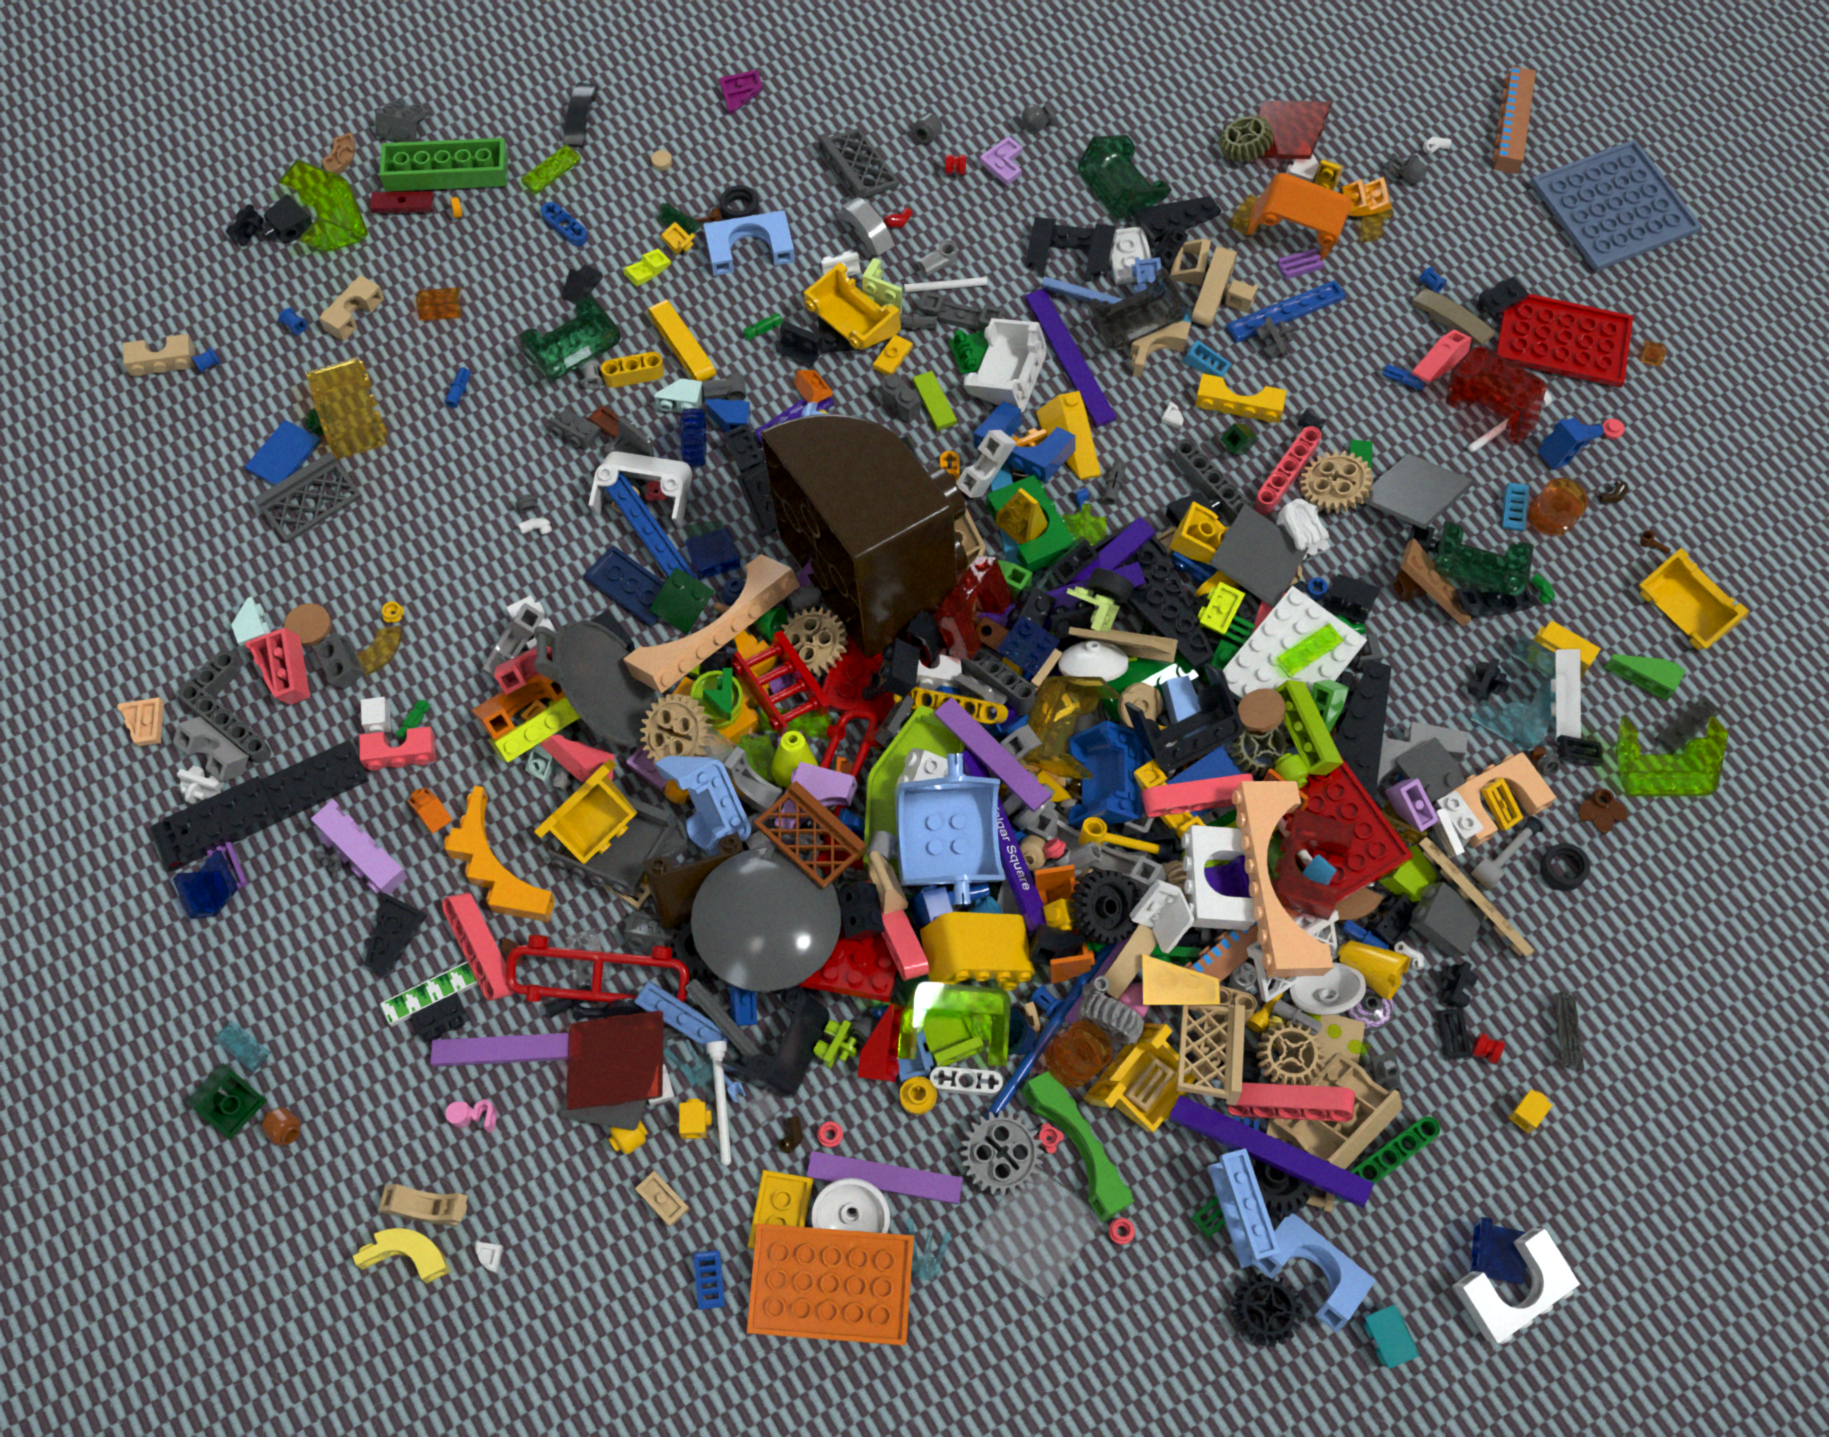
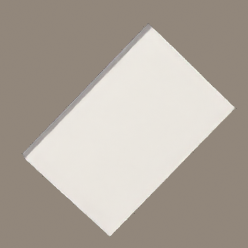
M1141 227L1116 230L1117 237L1110 262L1116 285L1137 282V277H1132L1131 264H1135V257H1139V260L1152 258L1147 238Z

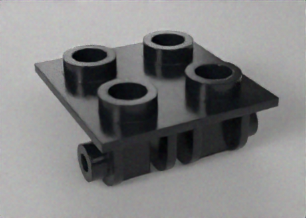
M1338 573L1330 591L1327 590L1325 594V601L1322 607L1330 613L1364 624L1381 588Z

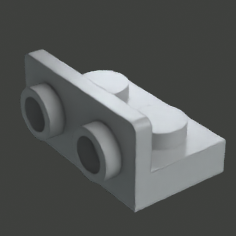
M959 673L954 678L963 696L1001 704L1008 700L1004 693L979 679L976 680L972 676L968 678ZM993 708L991 712L994 714L996 709Z

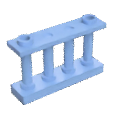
M1246 1148L1221 1155L1219 1163L1208 1165L1207 1167L1240 1267L1244 1268L1254 1265L1251 1262L1252 1260L1257 1261L1281 1253Z

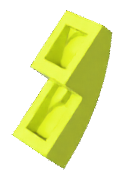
M659 249L643 254L640 262L625 267L624 275L637 287L660 274L671 264V261Z

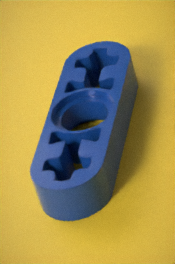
M547 202L541 207L543 220L574 246L586 244L588 240L586 229L558 204ZM563 221H567L570 223L566 227L559 226V224Z

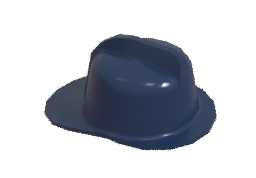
M1005 1006L997 1011L991 1022L990 1034L1005 1055H1023L1028 1051L1034 1052L1035 1030L1019 1010L1013 1006Z

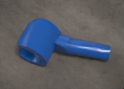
M1087 488L1079 489L1075 494L1081 519H1086L1084 501L1090 498Z

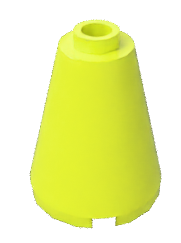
M789 731L782 736L771 763L772 777L781 787L782 785L789 787L792 784L791 775L793 770L798 768L799 762L818 766L817 760L804 736L797 731Z

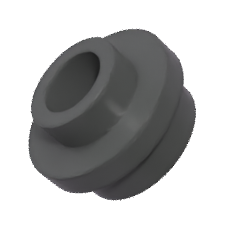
M526 494L519 497V501L515 503L516 508L521 513H527L537 508L536 503L538 500L535 496Z
M1553 753L1543 755L1536 765L1537 770L1546 776L1556 774L1561 766L1559 758Z

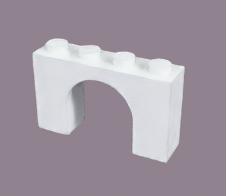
M1191 825L1186 833L1182 835L1181 844L1182 848H1185L1183 870L1187 874L1184 891L1185 894H1188V905L1194 916V922L1191 927L1248 930L1255 923L1253 917V898L1221 895L1209 886L1204 875V865L1207 861H1233L1238 856L1245 855L1240 845L1241 830L1238 828Z
M1532 1228L1513 1242L1527 1263L1532 1276L1530 1293L1520 1304L1511 1307L1505 1304L1483 1272L1472 1271L1452 1285L1486 1341L1497 1344L1508 1342L1512 1339V1334L1515 1331L1530 1326L1533 1323V1318L1552 1310L1554 1307L1552 1304L1559 1299L1563 1300L1570 1297L1574 1293L1573 1289L1580 1285L1545 1229Z

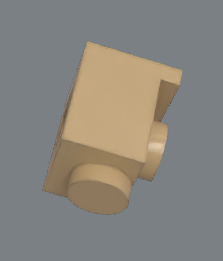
M1234 279L1232 284H1227L1224 295L1227 296L1225 305L1248 313L1256 298L1259 285L1255 284L1253 287L1245 282Z

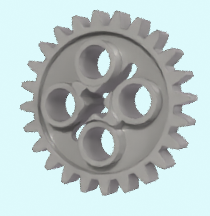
M1002 1110L999 1111L998 1118H995L993 1113L989 1112V1120L986 1121L980 1116L981 1125L978 1126L972 1122L971 1126L974 1132H965V1135L970 1140L961 1142V1145L966 1147L967 1150L960 1152V1155L968 1159L962 1163V1166H970L966 1176L974 1174L975 1178L972 1184L975 1185L981 1181V1191H984L989 1186L991 1187V1195L995 1193L996 1189H1000L1001 1195L1004 1196L1006 1189L1009 1188L1012 1195H1014L1015 1186H1018L1023 1191L1025 1189L1023 1181L1032 1184L1033 1180L1030 1174H1039V1171L1034 1166L1043 1164L1041 1160L1037 1159V1156L1042 1155L1044 1151L1036 1147L1042 1143V1140H1034L1033 1137L1038 1131L1030 1132L1028 1130L1031 1122L1025 1125L1021 1124L1022 1115L1017 1120H1014L1012 1111L1007 1118L1004 1117ZM998 1128L1007 1130L1008 1139L998 1141L994 1136L995 1130ZM988 1136L999 1149L1007 1148V1157L1019 1166V1170H1015L1004 1157L998 1159L996 1157L998 1151L984 1138ZM1016 1146H1022L1026 1149L1027 1157L1025 1159L1019 1160L1014 1157L1013 1149ZM987 1147L991 1152V1157L988 1160L979 1159L976 1154L978 1148ZM998 1165L1008 1167L1010 1173L1007 1178L1001 1179L997 1177L995 1168Z

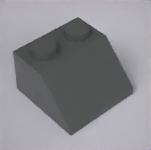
M1436 737L1395 760L1404 780L1419 779L1430 803L1466 783L1457 762Z

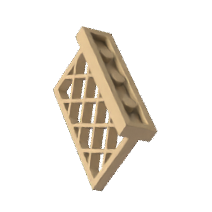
M1070 627L1068 633L1088 641H1102L1113 644L1124 651L1127 656L1174 663L1178 640L1118 630L1100 632Z
M1235 1004L1234 1008L1216 1005H1182L1177 1090L1226 1099V1104L1237 1105L1242 1093L1245 1005ZM1188 1009L1198 1011L1203 1017L1194 1021L1189 1016ZM1216 1014L1227 1016V1019L1220 1026L1212 1016ZM1206 1020L1214 1028L1208 1034L1199 1026ZM1192 1029L1201 1037L1194 1043L1186 1035ZM1218 1033L1225 1040V1044L1220 1047L1211 1039V1037ZM1204 1042L1213 1050L1206 1056L1198 1048ZM1191 1050L1200 1058L1194 1064H1191L1185 1057V1054ZM1216 1055L1224 1062V1065L1219 1069L1210 1061ZM1203 1063L1212 1072L1205 1078L1196 1069ZM1191 1072L1199 1082L1196 1084L1184 1083V1076ZM1217 1077L1222 1082L1223 1089L1213 1088L1208 1081Z

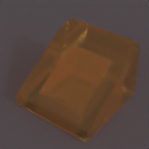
M1644 340L1640 357L1641 362L1661 366L1667 353L1666 345Z

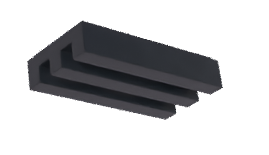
M1566 735L1557 737V742H1560V745L1557 746L1558 751H1561L1559 759L1596 767L1603 764L1600 742ZM1567 744L1579 746V748L1567 746ZM1586 748L1594 749V750H1596V752H1595V751L1587 750Z
M1463 1009L1438 1010L1436 1015L1445 1061L1451 1059L1460 1060L1461 1058L1470 1059L1472 1056ZM1446 1015H1447V1021H1448V1026H1449V1032H1450V1037H1451V1043H1452L1453 1053H1451V1048H1450V1043H1449V1037H1448L1447 1026H1446V1021H1445V1016H1446ZM1453 1015L1457 1016L1463 1052L1459 1051Z

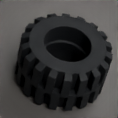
M690 918V923L686 924L683 922L680 924L681 930L676 929L674 932L675 938H671L672 958L678 959L686 965L689 970V981L692 978L697 979L700 983L701 980H705L706 984L711 983L710 979L715 978L717 981L720 978L711 971L703 960L694 959L688 955L690 948L695 944Z

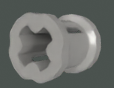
M595 360L585 361L581 364V370L585 377L583 383L588 389H596L603 384L602 378L599 376L600 365Z

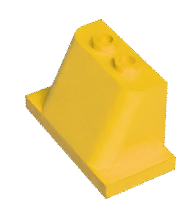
M611 759L604 763L534 832L542 838L547 832L551 831L583 864L596 852L602 854L612 845L609 840L614 835L619 838L628 829L626 824L637 814V811L607 776L617 765Z
M1144 1023L1143 1032L1137 1042L1133 1043V1045L1127 1044L1122 1048L1083 1099L1093 1106L1108 1108L1115 1106L1145 1131L1154 1133L1159 1125L1170 1117L1179 1096L1185 1097L1187 1095V1092L1177 1090L1179 1054L1165 1041L1172 1032L1167 1024ZM1156 1057L1172 1069L1175 1074L1147 1112L1144 1113L1140 1107L1133 1105V1102L1125 1096ZM1157 1065L1135 1092V1097L1138 1098L1159 1070ZM1165 1071L1144 1097L1143 1103L1146 1104L1167 1076ZM1190 1072L1184 1076L1183 1082L1192 1084L1196 1077Z

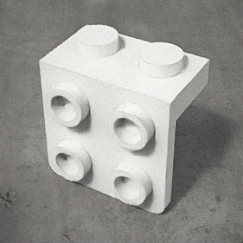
M911 748V751L905 758V767L902 775L897 780V786L900 783L946 777L948 775L947 759L923 749Z
M1156 879L1129 914L1133 922L1152 928L1161 951L1166 954L1177 945L1178 941L1194 922V916L1181 888Z

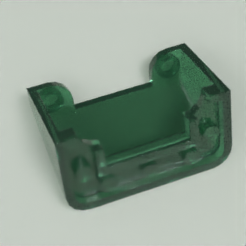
M1128 135L1092 137L1079 160L1078 173L1115 219H1126L1131 216L1133 209L1153 206L1168 197L1172 188L1167 182L1157 180L1151 186L1131 162L1135 154V145Z

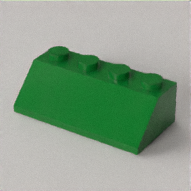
M1175 653L1174 663L1137 658V661L1128 662V669L1122 676L1111 681L1092 684L1112 721L1116 722L1121 720L1118 714V701L1122 692L1128 686L1144 682L1156 688L1160 692L1161 697H1163L1161 684L1166 680L1187 675L1193 680L1198 677V674Z

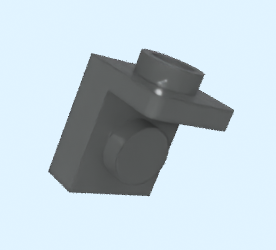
M1377 634L1367 635V641L1361 648L1363 656L1358 658L1355 665L1357 671L1365 670L1369 659L1381 663L1383 657Z

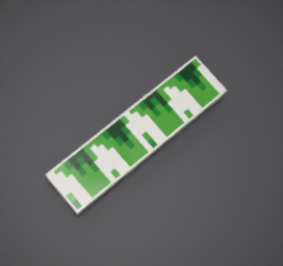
M467 961L380 1004L389 1025L393 1027L411 1018L412 1013L456 992L461 994L479 984Z

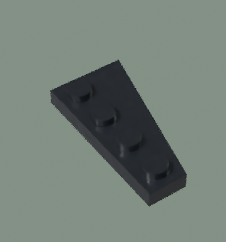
M1210 196L1133 209L1131 216L1152 242L1156 243L1162 239L1170 224L1184 231L1220 216L1221 209Z

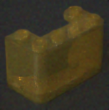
M353 357L305 372L325 438L336 460L387 445L384 436H387L388 433L379 410H374L377 403L374 394H369L368 391L372 389V383L363 360L358 361L357 357Z

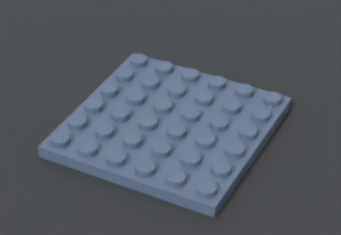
M1636 139L1534 176L1530 182L1595 272L1699 233L1702 229V225Z

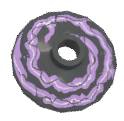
M1367 984L1362 1000L1346 1011L1350 1019L1364 1022V1030L1369 1031L1384 1028L1392 1020L1395 1012L1392 998L1390 1000L1382 998ZM1368 1001L1375 1002L1376 1007H1370Z

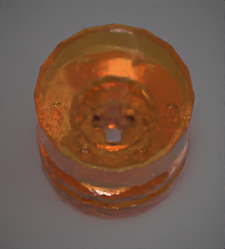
M1556 478L1549 481L1530 506L1529 517L1532 524L1538 531L1546 535H1564L1571 530L1588 507L1587 494L1581 485L1572 479Z
M1080 1020L1072 1023L1062 1035L1058 1036L1048 1046L1045 1052V1062L1051 1075L1060 1084L1069 1088H1079L1087 1084L1095 1074L1099 1073L1109 1064L1112 1059L1113 1050L1108 1037L1097 1025L1089 1021Z

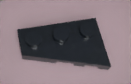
M383 893L381 910L376 918L377 924L374 935L370 940L364 966L387 978L427 915Z

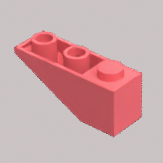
M1452 330L1442 336L1415 367L1412 375L1418 377L1421 381L1430 383L1467 360L1472 338L1456 330Z
M551 735L542 741L540 745L574 777L584 783L609 759L614 762L615 758L614 754L606 752L605 749L592 748L580 741L573 742L565 739L562 735ZM613 770L607 775L611 780L613 778Z

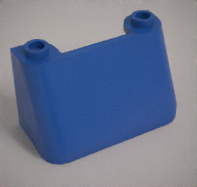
M1106 720L1068 737L1069 756L1075 762L1082 764V805L1076 804L1070 807L1068 810V826L1081 829L1084 821L1089 817L1100 818L1106 825L1131 822L1140 818L1143 811L1142 790L1133 773L1142 767V743L1135 731Z

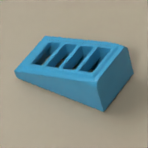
M1196 340L1182 360L1200 371L1218 377H1223L1232 364L1199 340ZM1218 364L1222 366L1220 370L1216 369Z
M1507 483L1503 491L1502 528L1525 531L1529 485ZM1509 517L1518 518L1520 521L1509 520Z

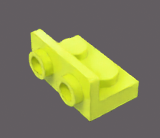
M1222 582L1219 583L1217 588L1213 586L1207 599L1211 600L1208 607L1203 606L1197 616V619L1200 620V628L1204 626L1224 636L1245 593Z

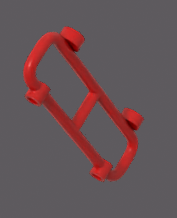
M852 709L843 713L836 725L828 726L826 735L830 741L819 767L829 769L839 741L845 737V726L849 720L853 718L869 720L867 731L849 775L855 777L857 782L870 746L882 747V745L874 739L879 729V721L875 713L868 710ZM837 805L833 815L838 817L840 809H844L847 806ZM825 834L823 845H831V838Z
M529 935L528 945L515 947L507 958L505 976L508 987L515 993L526 995V1001L540 1002L541 996L598 1002H611L624 998L636 999L638 995L601 992L604 962L674 968L679 972L678 994L675 997L684 1002L688 994L685 987L689 984V970L682 961L671 958L672 947L652 946L651 956L548 947L549 936ZM521 955L594 961L591 991L519 984L515 977L517 959Z

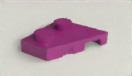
M758 70L719 78L729 115L763 91Z

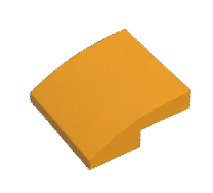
M1384 177L1365 185L1362 179L1342 187L1343 194L1351 199L1349 216L1372 215L1392 209Z

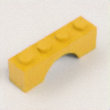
M1202 373L1195 407L1220 411L1225 414L1240 415L1245 418L1265 420L1269 423H1279L1283 413L1287 390L1265 386L1256 395L1241 396L1228 389L1223 377Z

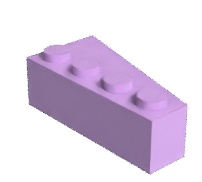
M334 799L311 818L322 834L320 840L328 848L333 846L338 850L336 853L340 855L342 862L346 863L349 861L353 865L351 870L360 879L365 876L369 880L367 885L376 894L381 892L382 894L386 893L389 895L408 878L404 870L381 847H376V842L365 831L361 832V828L348 814L344 815L339 804Z

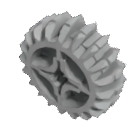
M1088 994L1078 1007L1077 1018L1080 1020V1023L1085 1025L1086 1029H1090L1093 1033L1106 1038L1108 1041L1111 1040L1123 1045H1133L1143 1032L1144 1021L1140 1014H1137L1135 1010L1129 1008V1005H1124L1121 1001H1116L1105 995Z

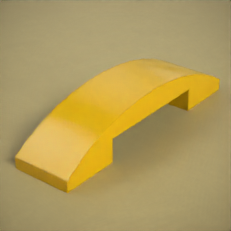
M1153 760L1133 773L1142 791L1150 787L1167 785L1165 783L1167 777ZM1190 812L1160 816L1170 829H1175V834L1181 840L1182 835L1186 833L1191 825L1206 826L1198 815L1193 817Z

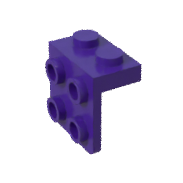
M1245 855L1238 856L1228 865L1204 868L1207 883L1217 893L1228 897L1253 898L1249 894L1250 881L1244 866Z

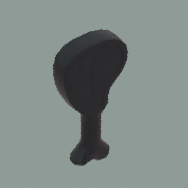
M624 998L613 1000L602 1008H585L575 1004L572 1007V1017L576 1021L582 1018H604L606 1020L618 1021L626 1026L639 1027L645 1021L646 1010L634 1003L635 999Z

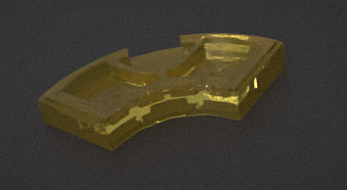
M1392 209L1363 216L1360 225L1363 243L1383 237L1382 225L1386 220L1393 217L1394 211Z
M400 625L377 629L376 639L373 644L366 650L356 653L366 672L363 676L380 670L395 656L402 639V628Z

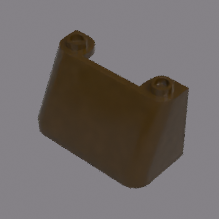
M738 832L726 835L719 840L718 855L676 868H672L670 861L665 857L659 856L644 860L650 896L659 921L664 928L675 929L679 928L683 922L686 924L690 923L689 919L692 915L694 900L706 877L728 858L744 852Z

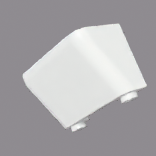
M991 318L989 326L985 328L984 332L989 347L978 374L971 372L965 377L964 388L968 394L998 406L1005 401L1020 408L1021 412H1023L1046 357V342L1039 322Z

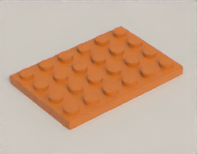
M757 1224L747 1333L906 1346L914 1235Z

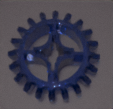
M697 408L684 409L681 414L680 426L682 460L691 467L704 466L707 455L705 412L703 409Z

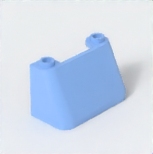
M667 756L655 763L659 774L663 778L675 780L681 790L687 788L697 813L688 818L685 829L689 840L712 857L719 854L718 842L722 837L738 832L742 842L749 837L751 826L725 766L721 761L713 757Z

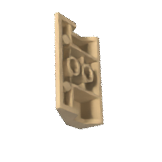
M1339 1052L1321 1071V1075L1318 1078L1315 1077L1314 1082L1307 1086L1345 1087L1355 1092L1353 1119L1347 1122L1275 1118L1273 1124L1296 1146H1299L1301 1150L1345 1170L1403 1107L1397 1090L1387 1091L1372 1081L1361 1066Z

